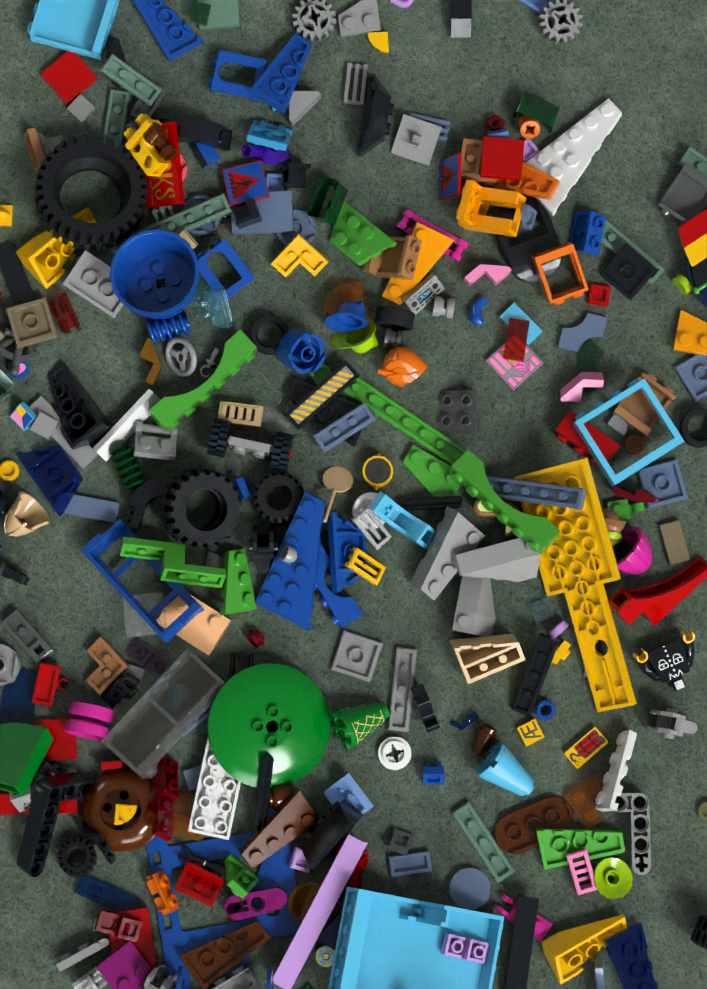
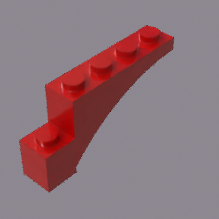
M699 556L678 573L656 584L631 590L621 588L608 600V603L616 615L628 626L641 614L655 626L707 578V561Z

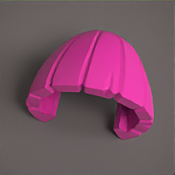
M634 527L622 533L623 539L632 546V551L628 553L626 558L620 561L616 559V563L620 572L636 575L644 573L651 566L653 555L650 542L645 533L639 527Z

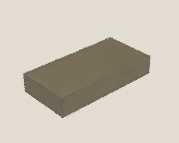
M680 520L659 525L669 565L690 560Z

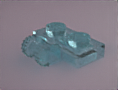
M207 287L204 290V298L200 297L193 300L194 306H208V309L198 310L196 312L197 317H211L213 327L230 329L234 323L225 288Z

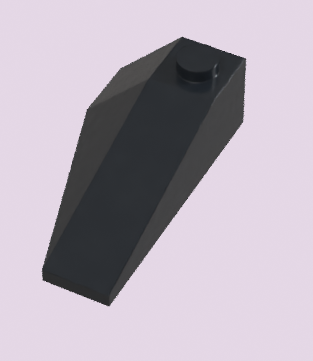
M62 362L48 374L52 395L57 404V416L60 417L62 425L60 427L61 433L71 449L75 450L99 442L109 432L112 425L72 371Z

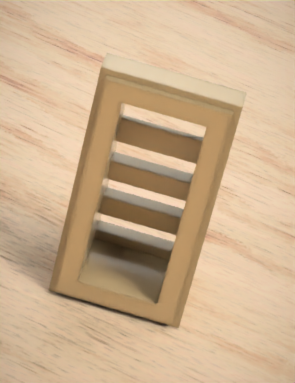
M221 401L218 419L231 421V424L261 427L264 407ZM236 409H238L237 419H235ZM244 409H247L245 420H243ZM252 410H255L254 421H251Z

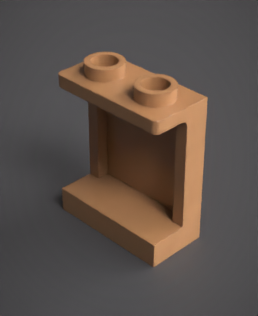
M406 235V238L390 237L398 244L393 248L389 247L381 251V255L371 258L364 264L362 271L378 278L413 280L422 240L411 235Z
M648 372L647 374L641 373L637 378L638 381L645 378L660 404L666 410L676 398L673 395L674 391L666 385L661 386L657 383V378ZM641 388L621 400L611 413L612 415L617 414L624 419L631 429L644 438L650 433L652 427L660 418Z

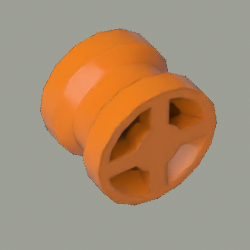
M522 115L519 118L518 125L521 135L527 139L535 138L540 132L539 121L526 115Z

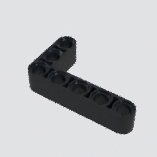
M71 772L45 776L37 782L17 858V866L31 877L39 876L44 870L61 802L86 798L88 789L95 784L92 780L81 772Z

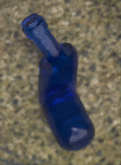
M472 712L464 718L461 724L455 721H451L450 724L461 731L477 720L479 716L476 712Z

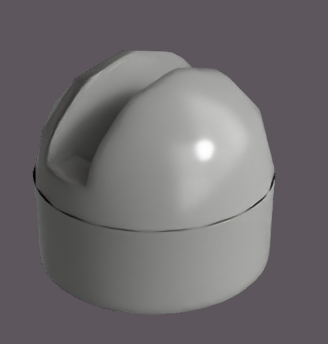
M285 545L280 553V560L286 563L296 561L297 550L289 545Z

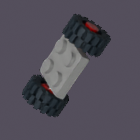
M214 419L208 443V455L224 458L227 445H229L235 454L245 455V452H249L258 459H265L266 456H271L270 468L287 471L294 435L277 432L274 445L271 446L270 444L230 436L232 422Z

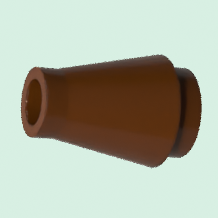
M482 724L481 727H478L471 751L483 756L487 748L496 739L497 730L487 724Z

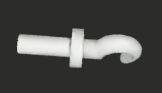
M218 348L214 349L210 359H206L207 365H203L200 368L201 376L209 377V375H203L202 370L203 368L210 369L212 365L215 366L216 362L214 360L219 352Z

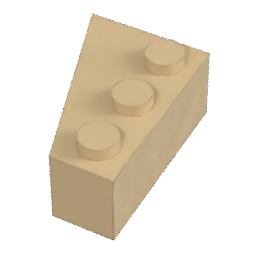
M514 634L449 640L461 672L468 684L525 660L520 644Z

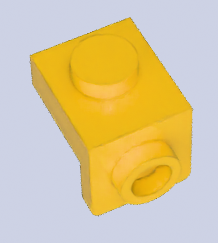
M563 640L557 648L552 664L556 665L560 659L564 661L571 653L569 650L571 644L566 640Z

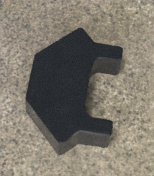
M423 683L410 688L427 732L440 728Z

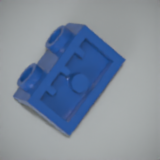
M593 211L575 212L569 242L574 244L576 253L599 255L606 220L604 215Z

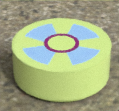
M327 945L321 946L316 952L317 963L323 967L332 966L335 951Z

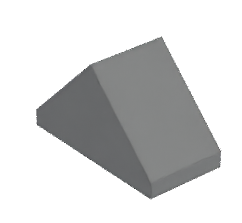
M318 91L293 92L289 102V123L292 127L321 99V93Z

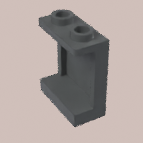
M685 164L658 203L661 207L659 211L667 217L672 214L678 218L676 223L679 225H683L703 212L707 206V178Z

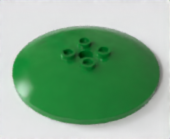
M275 663L253 665L240 670L230 677L215 695L208 715V739L218 763L236 780L258 788L262 756L272 755L274 763L271 787L287 783L291 785L311 772L325 752L330 736L328 706L316 684L297 669ZM275 721L277 725L276 730L271 733L268 732L266 729L267 723Z

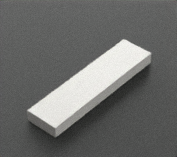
M148 389L93 447V450L107 461L112 456L109 452L122 446L135 432L136 421L144 422L150 416L149 410L160 399Z

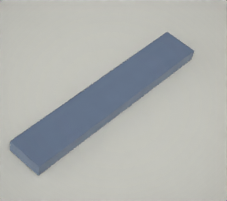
M487 476L491 487L501 499L583 510L586 489Z

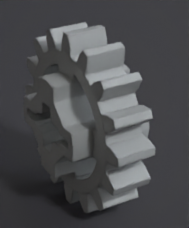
M301 0V8L295 7V11L298 14L292 15L293 19L297 20L293 22V27H298L296 30L297 34L303 33L304 39L309 36L311 42H313L314 37L321 41L322 35L328 38V30L334 31V27L331 24H336V19L333 18L336 16V12L331 11L332 4L326 6V0L321 2L319 0H307V3ZM308 9L306 15L302 16L303 12ZM312 12L317 18V26L313 19H311ZM328 20L326 26L323 29H321V25L323 24V22H326ZM305 27H309V28L313 29V31H310V30L306 29Z
M555 0L554 4L548 2V8L544 7L541 10L544 14H541L538 18L543 21L539 24V27H544L542 35L547 33L549 35L548 41L551 38H555L554 41L557 44L561 39L562 43L565 44L567 38L572 41L575 38L574 35L580 33L577 28L583 26L579 22L583 15H577L580 9L573 8L574 2L568 5L567 0H563L562 3L559 0ZM555 9H564V10L558 12V11H556ZM560 18L563 19L562 24L558 23ZM559 31H565V32H568V33L559 34L558 32H559Z

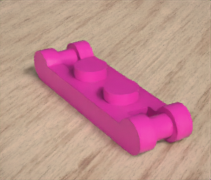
M404 210L402 213L403 218L397 222L395 228L408 235H412L417 222L455 240L453 244L457 245L455 250L447 249L444 255L457 262L461 260L463 250H466L469 245L466 241L433 225L410 210ZM410 220L415 222L413 228L407 226Z

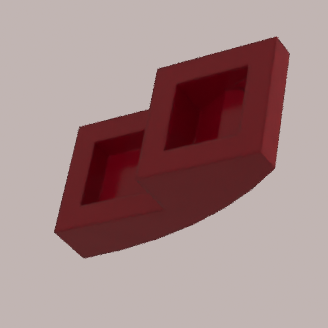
M616 486L613 494L636 502L655 503L660 500L657 496L638 488L636 494L621 486Z
M100 909L94 929L95 931L115 935L117 938L137 942L143 922Z

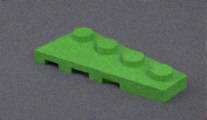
M535 828L544 870L569 865L566 854L587 849L590 860L626 852L621 830ZM584 856L572 859L573 863L585 860Z

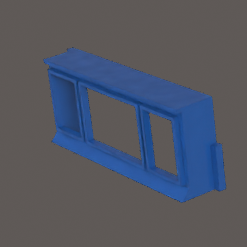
M119 519L104 534L100 535L98 533L81 551L158 636L168 644V641L204 609L180 583L167 581L165 582L173 591L150 612L140 604L118 579L139 558L129 557L113 573L98 558L122 535L124 537L138 538ZM145 559L160 575L161 562ZM179 596L188 605V608L164 630L154 618Z

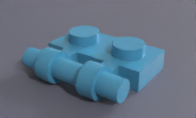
M253 120L246 141L255 145H263L275 150L286 151L293 129L286 128V125L282 124L279 126L270 124L266 120Z

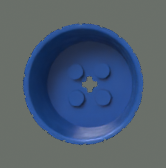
M152 229L133 235L118 248L110 268L112 288L120 302L131 311L148 318L165 319L181 313L192 302L197 291L199 265L196 254L190 244L174 232ZM158 279L161 281L162 279H165L164 283L166 284V287H160L159 289L156 288L158 285L156 283V280Z

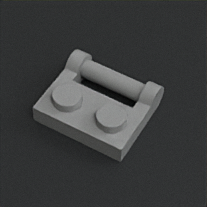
M136 421L134 456L175 461L178 426L173 431L169 429L167 432H164L158 425L143 424V421ZM142 432L170 435V438L142 435Z

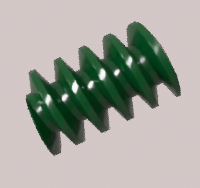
M128 445L115 448L109 452L110 455H116L112 458L113 463H118L115 469L122 470L118 473V477L124 478L120 483L123 486H127L123 491L138 487L147 480V478H140L144 470H137L141 462H134L138 456L131 455L134 447H128Z

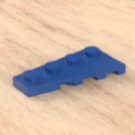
M131 0L168 62L204 43V40L200 36L198 37L192 31V28L187 23H184L177 16L178 14L164 3V0Z
M295 33L254 84L250 93L285 114L312 43Z

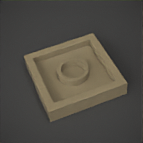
M46 297L6 308L18 349L57 338Z

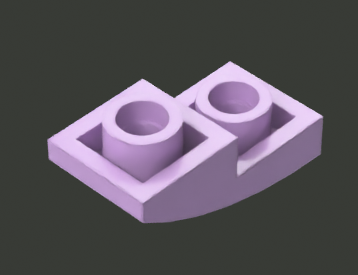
M445 933L440 954L484 964L489 943Z

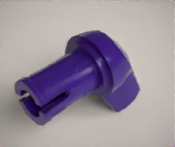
M246 144V146L242 147V155L244 157H254L257 161L262 160V163L274 166L291 161L288 148L286 151L255 144Z

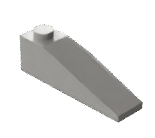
M521 537L454 555L459 576L521 582L537 577L541 554L531 550L527 542Z

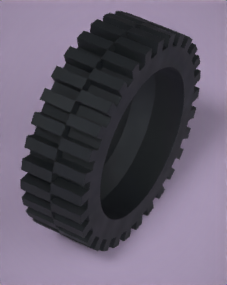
M87 135L86 141L83 142L81 136L75 137L74 144L68 139L64 141V148L60 144L55 146L54 153L50 151L47 154V160L43 159L41 169H38L35 203L36 211L40 213L39 219L41 223L45 222V229L48 232L53 229V237L55 239L63 236L62 243L68 245L69 241H72L73 248L75 249L79 248V244L84 245L85 251H90L91 245H95V251L101 250L102 244H105L107 249L112 248L113 241L119 245L123 242V236L128 239L131 236L132 230L135 231L138 228V224L143 218L148 194L147 178L144 179L145 172L142 168L139 169L140 165L136 160L132 161L133 155L130 150L125 154V146L120 144L118 148L114 147L115 141L109 139L108 144L103 143L104 137L98 136V141H92V135ZM82 171H96L108 176L118 187L121 196V204L117 213L111 219L98 223L83 222L71 217L64 211L60 202V191L65 181L72 175Z

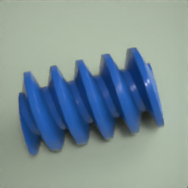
M186 310L183 317L179 313L176 315V318L160 319V322L157 319H153L152 324L145 319L150 339L155 344L158 343V337H160L162 342H165L166 335L172 339L174 338V333L178 337L182 336V331H184L186 336L190 334Z

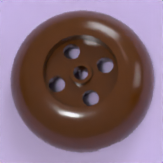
M119 768L102 774L94 781L95 784L88 789L86 798L83 799L82 817L84 825L97 832L101 831L105 844L108 843L112 851H135L146 846L156 837L152 834V822L146 819L152 778L138 770ZM122 791L129 793V797L126 800L120 797ZM106 803H110L112 806L110 812H105L103 809ZM116 804L138 805L137 807L141 810V814L138 817L133 816L131 820L124 823L122 829H117L114 825Z

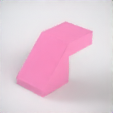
M480 264L465 276L464 281L470 286L485 274L496 286L511 273L512 269L509 266Z
M581 372L560 389L561 402H581L582 387L603 388L604 379L602 372Z

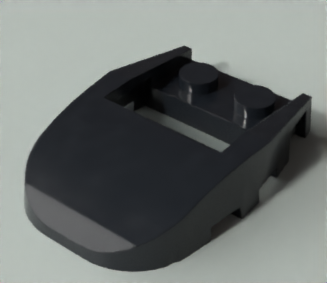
M533 196L526 198L525 204L530 205L537 211L536 217L542 216L548 234L510 247L506 236L496 234L501 255H503L508 264L507 266L512 269L511 273L518 280L528 283L539 281L531 256L559 246L549 214L544 206ZM500 207L493 209L491 214L493 217L513 220L516 209ZM561 257L541 264L546 278L558 270Z

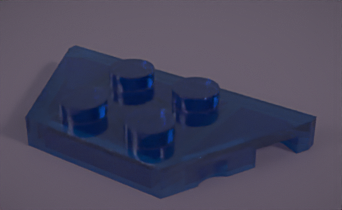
M60 445L50 446L47 449H34V451L26 453L22 451L17 452V457L58 516H62L83 480L81 474Z

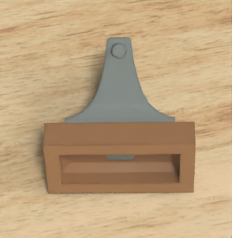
M35 128L26 130L23 138L36 174L38 169H41L43 159L47 160V154L50 151L53 152L55 146L60 144L64 148V141L66 140L63 135L47 138Z

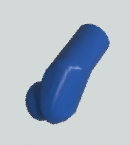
M483 295L469 307V320L475 326H480L484 321L483 317H481V309L488 303V300Z

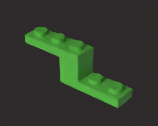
M123 537L120 556L161 561L160 581L222 588L226 577V569L185 564V544Z

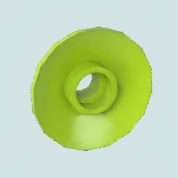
M613 857L603 859L594 870L593 879L595 887L606 898L618 899L629 893L633 877L630 868L621 859ZM608 876L613 878L612 883L608 881Z

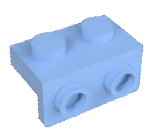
M349 773L324 791V795L332 805L336 801L341 802L346 798L362 814H365L374 807Z

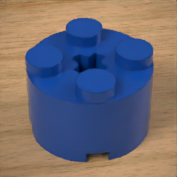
M296 328L290 329L282 337L276 349L282 364L301 374L317 371L322 366L326 355L324 353L325 344L319 336L304 329Z

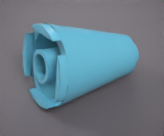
M502 742L493 745L488 750L490 752L485 760L482 758L477 766L476 774L479 778L519 796L529 795L535 787L533 785L534 779Z

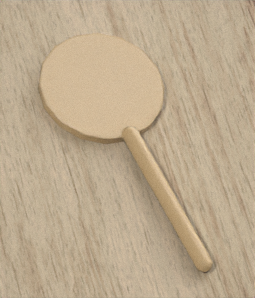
M331 467L323 474L324 486L332 491L323 522H327L335 493L345 492L353 484L352 474L343 467Z

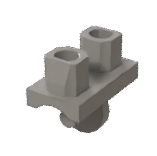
M94 967L73 983L72 986L74 989H102L108 983L98 969Z

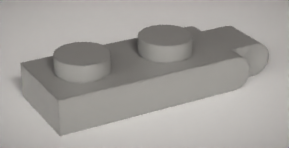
M105 937L92 945L87 942L78 947L79 952L73 955L68 952L59 957L60 962L56 964L59 972L108 946L110 939Z

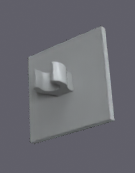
M403 114L391 153L429 166L442 127Z

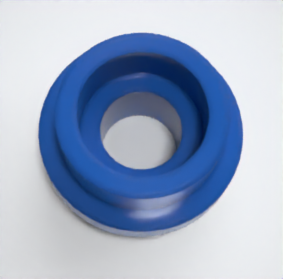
M542 699L536 703L534 711L539 719L548 720L554 716L555 706L550 700ZM547 706L549 709L548 713L543 714L541 707Z

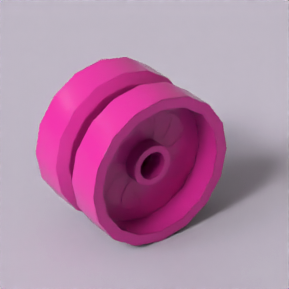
M70 702L68 714L76 719L66 720L64 732L85 739L109 741L111 730L104 725L113 723L115 712L95 704Z

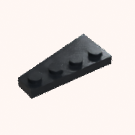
M295 377L287 397L297 404L316 386ZM337 396L314 418L327 427L358 407L359 404ZM362 429L344 441L355 448Z

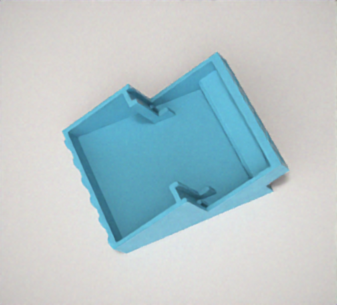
M347 887L328 989H492L504 916ZM445 933L489 943L485 963L482 964L440 954Z

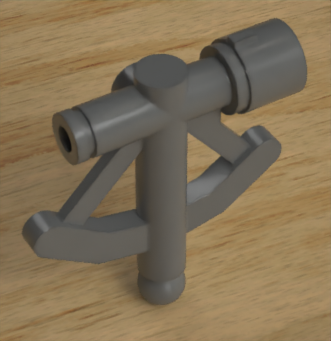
M6 327L5 336L8 335L13 338L0 345V354L4 358L12 360L10 373L17 375L20 362L36 359L40 356V352L34 351L32 345H29L27 347L30 354L22 355L23 347L18 349L17 344H15L14 354L8 352L5 347L15 342L12 328Z

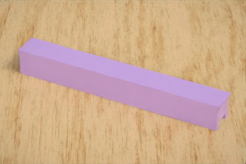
M351 832L348 833L272 977L274 984L283 989L292 988L368 843L367 839L364 840Z

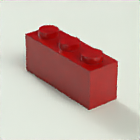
M569 410L554 431L557 434L556 438L564 444L568 442L573 445V450L581 456L587 455L591 458L589 461L599 468L572 425L577 421L575 419L577 415ZM584 423L603 456L609 462L620 445L589 423Z

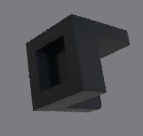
M288 163L282 167L283 188H305L307 186L306 171L311 168V164Z
M254 198L245 200L246 205L233 209L239 229L262 221Z

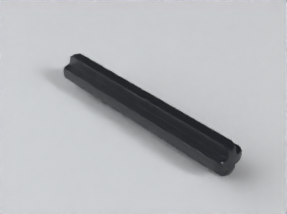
M272 755L262 756L253 825L254 833L261 831L266 825L274 763Z

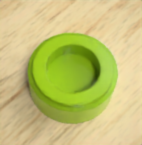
M678 274L673 278V284L683 295L692 290V286L685 276Z

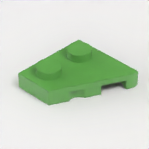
M229 853L224 859L227 885L236 896H240L243 899L260 879L235 856Z

